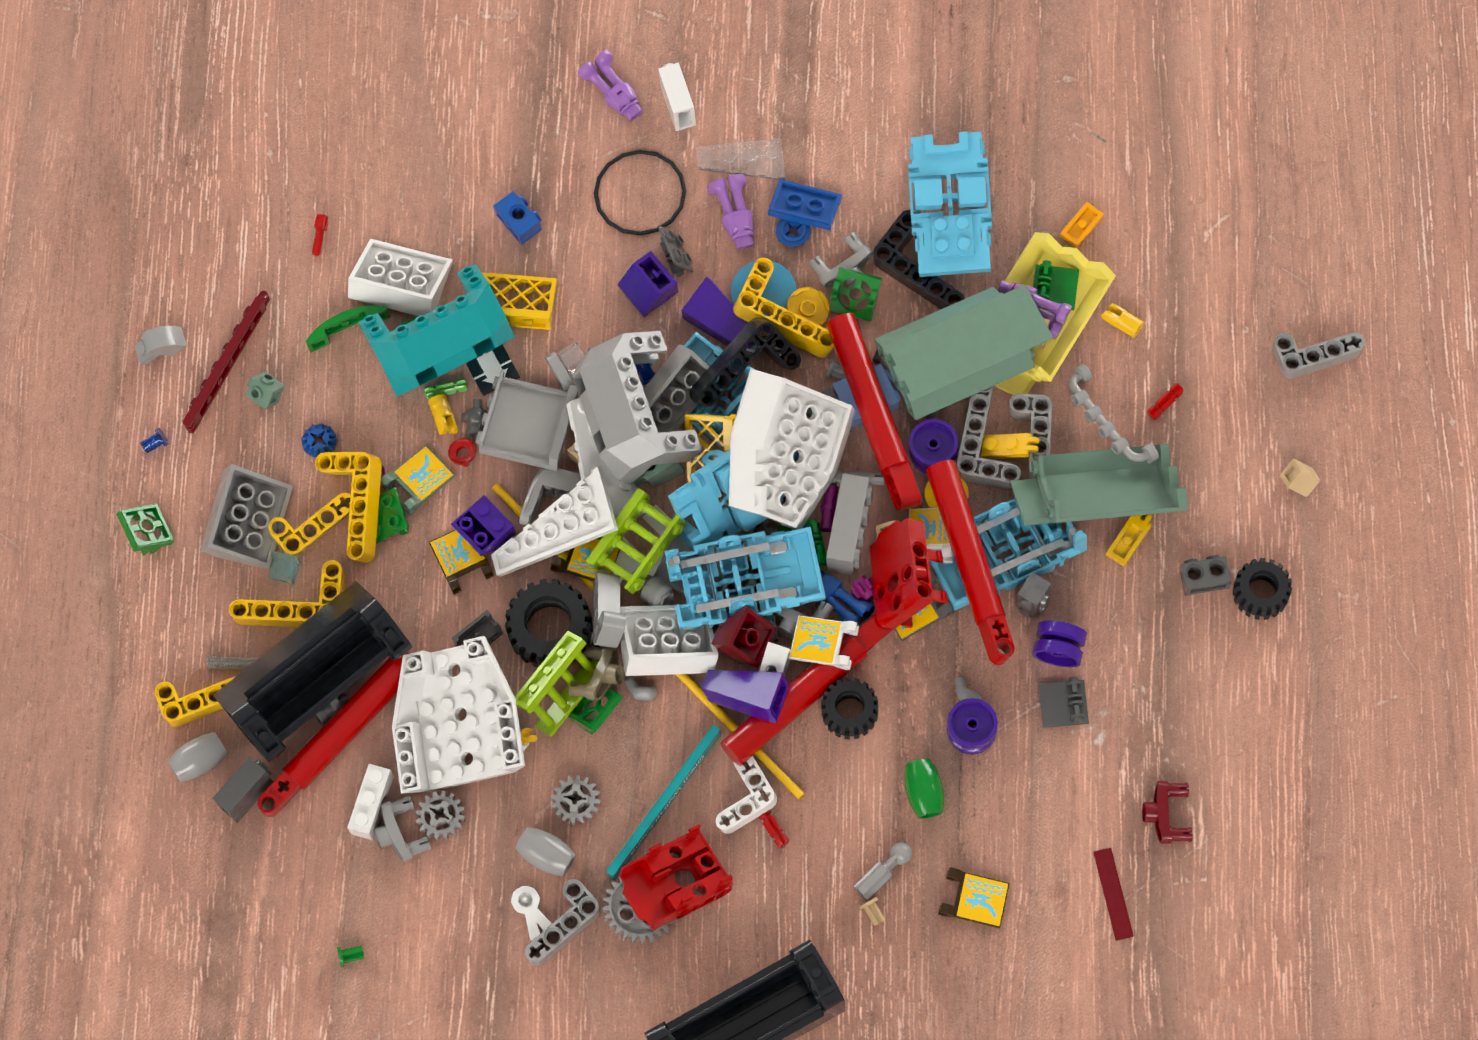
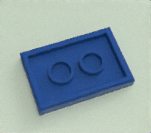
M780 179L769 206L768 215L831 231L842 200V194Z

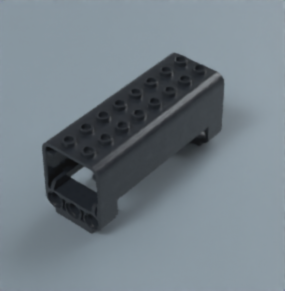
M355 581L213 696L252 745L270 763L285 751L286 746L282 741L389 656L393 661L398 660L412 646L377 599Z
M809 939L791 949L786 957L667 1024L664 1021L644 1032L646 1040H795L845 1012V1000L819 952Z

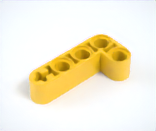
M339 494L295 530L284 518L276 517L269 523V534L285 554L291 557L297 556L349 515L350 502L349 508L344 506L339 510L340 516H338L335 509L340 507L342 499L350 501L351 494ZM329 512L333 514L334 520L330 523H325L321 519L322 514ZM276 523L283 524L285 527L284 532L281 534L274 533L272 530L273 525ZM312 526L317 532L315 536L307 537L304 534V529ZM288 541H297L299 548L295 551L288 550L286 547Z
M235 677L181 698L171 683H159L155 688V696L164 719L172 727H179L222 710L223 707L218 701L213 702L212 697ZM165 691H172L170 697L162 698ZM200 702L198 709H190L193 703ZM179 711V715L176 718H169L171 712Z

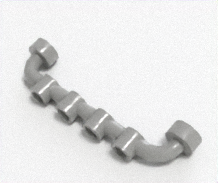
M1085 364L1076 367L1074 375L1071 376L1069 381V388L1073 393L1071 396L1072 403L1076 407L1083 405L1086 408L1084 412L1086 420L1089 423L1096 421L1100 425L1097 431L1102 439L1111 438L1113 441L1111 449L1114 454L1119 455L1123 453L1129 460L1134 462L1146 461L1150 464L1156 461L1159 455L1157 449L1152 444L1142 447L1141 453H1135L1131 450L1127 439L1121 438L1116 432L1115 425L1111 421L1108 422L1103 416L1101 408L1094 405L1088 393L1084 389L1081 390L1078 386V382L1084 384L1092 379L1090 369Z

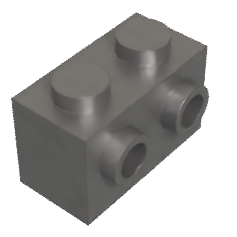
M1031 572L1017 595L1016 607L1018 611L1026 617L1032 616L1034 618L1039 613L1043 614L1049 604L1051 583Z

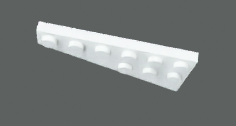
M579 397L570 401L566 406L571 430L574 431L575 451H578L580 477L581 480H585L597 466L602 469L616 519L638 488L634 483L630 485L619 481L600 458ZM641 512L638 517L646 514V512Z
M597 466L592 471V474L585 480H580L573 490L568 494L562 495L538 515L539 518L532 524L526 525L523 531L514 539H509L491 554L497 576H504L618 530L603 472L600 467Z

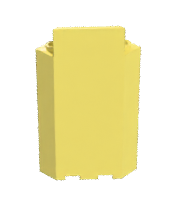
M1034 233L1005 279V282L1009 284L1014 282L1033 287L1036 264L1041 265L1045 260L1051 261V265L1055 267L1079 269L1075 309L1070 311L1063 328L1055 340L1046 341L1044 349L1032 348L1035 354L1033 359L1035 368L994 385L1012 396L1028 394L1035 382L1052 381L1116 277L1104 262L1088 261L1077 248L1062 247L1049 233Z

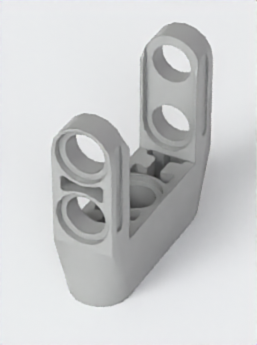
M540 467L528 491L520 514L519 524L526 526L533 523L543 494L556 498L568 494L581 480L580 474L560 468L554 471Z

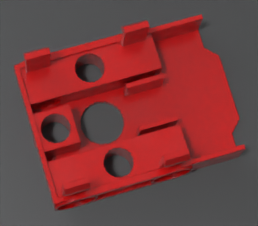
M910 518L902 522L896 520L880 532L876 541L869 546L876 618L878 623L885 628L895 629L899 625L905 626V628H912V616L933 601L948 603L947 592L932 589L929 560L943 563V555L940 550L927 549L925 527L922 521Z
M700 824L688 829L689 833L663 846L660 843L649 848V853L623 866L618 876L624 884L622 893L638 919L647 921L652 931L722 898L732 890V875L726 873L700 831ZM670 853L677 854L679 858H673ZM706 862L710 867H704L701 863ZM679 870H688L694 876V883L687 887H682L676 883L675 874ZM693 891H699L703 896H697Z

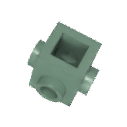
M263 372L251 377L247 384L246 396L253 400L255 404L268 409L279 402L285 385L276 380L271 374Z

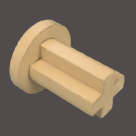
M877 897L859 906L860 910L865 909L874 926L885 920L875 903L878 900Z

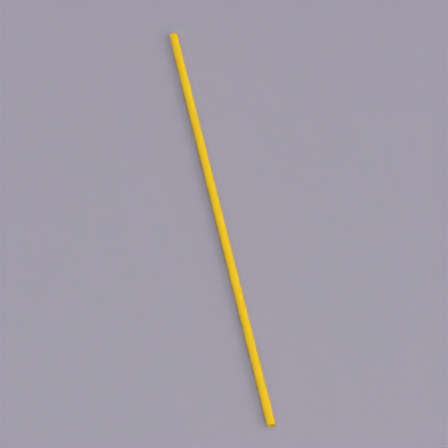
M496 483L492 490L520 517L522 507ZM564 551L557 554V556L566 561L568 553ZM579 577L593 591L594 581ZM675 674L731 732L739 727L717 704L708 701L702 689L687 674ZM762 749L754 754L798 800L805 795Z

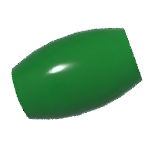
M928 758L907 763L904 772L905 790L909 803L919 819H926L942 814L944 811V790L941 778L934 764Z

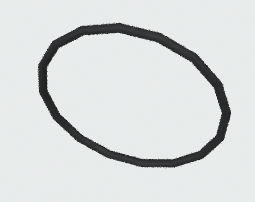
M636 150L622 153L605 165L597 177L594 198L597 211L608 225L622 233L641 236L659 232V228L645 231L623 229L611 222L602 211L598 190L600 180L607 169L623 157L636 154L657 156L672 166L679 176L682 195L680 205L671 219L660 225L664 228L671 224L683 209L686 187L683 174L673 161L658 152Z

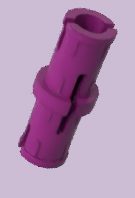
M836 486L828 487L824 493L823 504L820 506V511L822 512L820 530L823 532H831L837 504L838 487Z

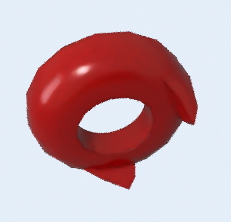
M460 438L450 445L448 456L454 464L467 467L468 463L474 459L477 448L471 440ZM462 448L469 450L466 457H458L457 454Z

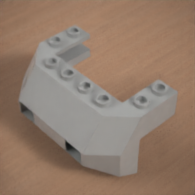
M661 331L623 333L591 348L578 361L572 376L600 458L619 481L630 485L652 465L689 462L702 450L695 430L658 433L635 364L655 363L659 359L657 353H665L667 351Z

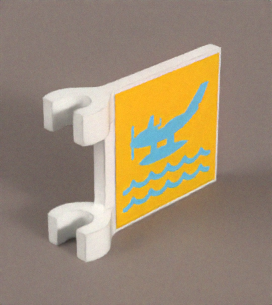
M910 509V519L924 522L927 549L942 550L943 563H953V552L939 509Z
M798 615L789 659L850 670L852 664L850 657L839 655L844 633L858 636L859 626H857V622H841Z

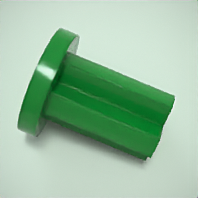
M362 946L341 950V947H337L341 968L344 967V963L364 959Z

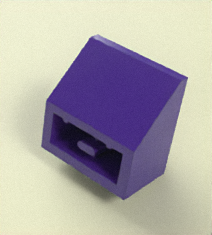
M652 251L634 262L617 284L643 317L678 293L677 282Z
M485 495L451 523L452 527L480 556L499 549L516 535L514 525Z

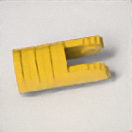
M1113 303L1109 305L1108 311L1106 310L1101 314L1103 320L1132 338L1139 334L1144 325V321Z
M440 394L431 397L428 400V404L439 435L446 434L447 429L448 433L457 434L458 428L447 395Z

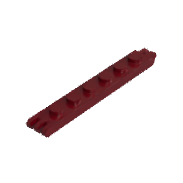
M261 291L255 297L251 306L246 307L241 323L237 324L233 329L231 340L223 346L221 357L213 363L210 376L202 382L197 398L192 399L189 405L190 410L183 420L188 433L196 431L266 311V306L270 301L266 291Z

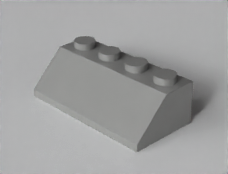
M680 344L643 389L658 433L677 431L683 424L685 415L690 414L697 406V403L690 399V389L710 367L691 349Z

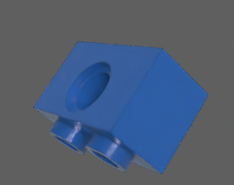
M512 191L493 205L495 215L522 245L542 230L540 224L542 220L535 210L530 211L527 207L528 203L522 195L518 196ZM518 214L524 215L521 219H515L514 217Z

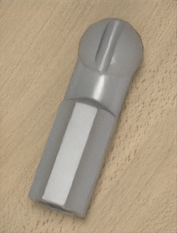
M903 842L894 844L890 851V858L885 863L877 862L854 885L857 893L863 899L869 901L892 878L891 871L897 865H904L911 860V847Z

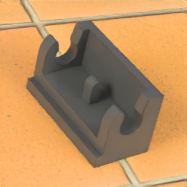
M486 610L452 637L457 647L464 645V640L485 636L490 645L504 632L499 623L495 622L490 612Z

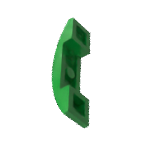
M369 305L356 307L326 320L305 341L310 353L329 345L328 336L357 324L369 315L378 313L383 321L389 319L390 315L386 306Z

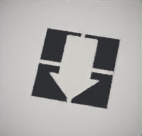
M503 344L466 363L483 396L495 391L492 389L495 376L499 377L501 369H505L504 377L515 380L520 378Z

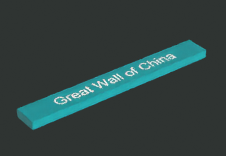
M715 725L711 726L606 870L609 878L614 881L617 879L621 868L628 864L720 738L721 730Z

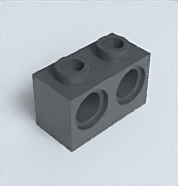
M1212 555L1207 557L1206 560L1200 561L1189 559L1181 564L1179 571L1185 596L1230 588L1231 577L1226 556ZM1217 568L1222 574L1215 576L1210 570ZM1195 572L1200 578L1193 580L1188 574Z

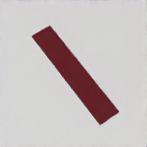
M1112 849L1094 851L1115 940L1134 937Z

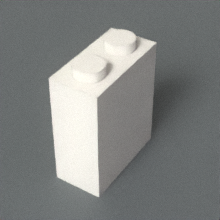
M679 62L663 65L662 68H658L660 85L675 131L696 126L694 106Z

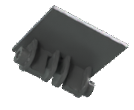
M659 225L658 228L662 235L660 245L665 253V257L668 258L667 262L670 263L669 266L672 273L676 277H680L684 274V270L694 272L691 266L692 259L683 248L684 241L682 237L670 229Z
M1070 677L1069 681L1039 683L1043 728L1089 724L1084 680H1078V677Z

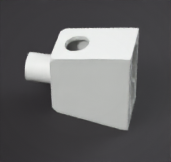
M768 642L759 672H769L772 669H776L777 672H782L785 677L791 659H789L791 650Z

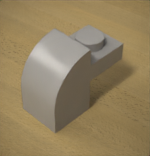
M160 326L147 330L141 334L143 339L134 345L139 362L142 365L149 364L159 355L175 356L187 347L182 328L177 326Z

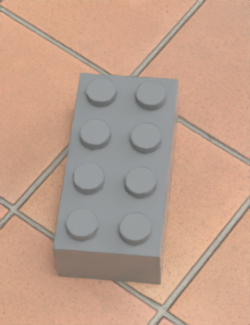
M842 474L826 556L827 571L854 575V570L859 569L861 560V549L859 548H863L865 539V528L863 527H867L869 519V507L867 506H871L873 498V486L869 485L868 477Z

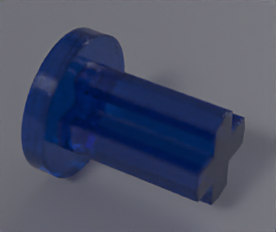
M649 363L635 364L642 377L641 384H648L657 372H653Z
M160 428L155 429L156 433L140 442L146 453L162 444L165 447L169 445L165 434Z

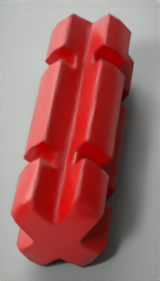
M1175 383L1169 391H1166L1155 402V405L1148 409L1147 414L1153 420H1156L1162 412L1176 401V398L1183 394L1184 389L1178 383Z
M768 810L758 818L764 821L762 824L771 838H775L774 842L777 847L781 848L788 844L789 839L785 833H782L783 829L775 817L770 815L771 811Z

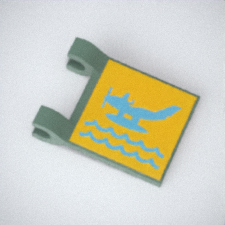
M425 445L393 472L384 475L381 478V486L388 491L397 482L411 496L404 503V510L409 515H412L423 502L452 480L455 474Z

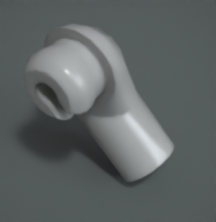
M630 677L624 682L636 700L650 701L657 695L655 687L639 686L634 677Z
M965 677L954 679L957 697L960 701L969 698L982 700L980 693H975L967 688Z

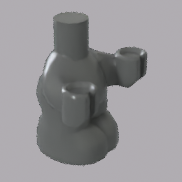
M473 399V408L461 414V422H468L466 436L477 437L478 431H483L484 426L481 425L484 412H488L482 408L481 399Z
M344 693L315 715L317 721L324 726L349 700L348 696Z

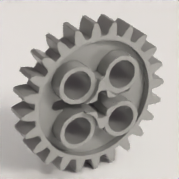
M618 876L619 884L614 881L611 882V887L614 890L606 889V894L609 897L603 898V903L607 904V906L602 908V912L609 913L604 916V921H612L608 929L616 928L615 936L622 933L623 941L630 937L632 944L635 943L636 939H640V943L643 945L645 938H648L650 943H653L654 935L659 939L662 938L661 930L666 933L669 932L667 925L652 931L648 924L638 919L622 893L624 884ZM629 912L633 917L630 920H624L620 914ZM674 921L668 923V925H673Z

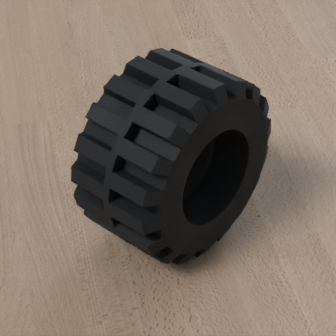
M1260 558V561L1257 562L1256 559H1253L1250 564H1244L1242 570H1239L1233 585L1234 602L1239 604L1238 609L1241 612L1243 610L1246 611L1245 615L1248 617L1252 614L1255 615L1254 619L1257 620L1260 619V616H1263L1264 620L1269 619L1271 615L1274 618L1278 615L1279 611L1282 612L1289 601L1292 592L1291 578L1288 579V571L1282 570L1283 565L1280 563L1278 565L1274 564L1275 560L1270 559L1269 562H1265V558ZM1255 580H1265L1274 587L1275 595L1270 598H1259L1251 592L1249 584Z
M850 677L845 678L844 682H841L840 679L837 680L836 685L831 684L828 687V691H825L823 694V700L821 701L823 722L828 726V730L831 733L834 731L835 735L839 738L841 735L845 736V739L850 740V736H854L855 739H858L860 734L865 736L868 734L869 729H873L874 723L878 719V699L875 696V691L873 688L868 687V683L864 681L862 684L860 679L857 678L854 681H850ZM844 699L858 700L863 705V712L858 717L852 719L840 716L836 711V707Z

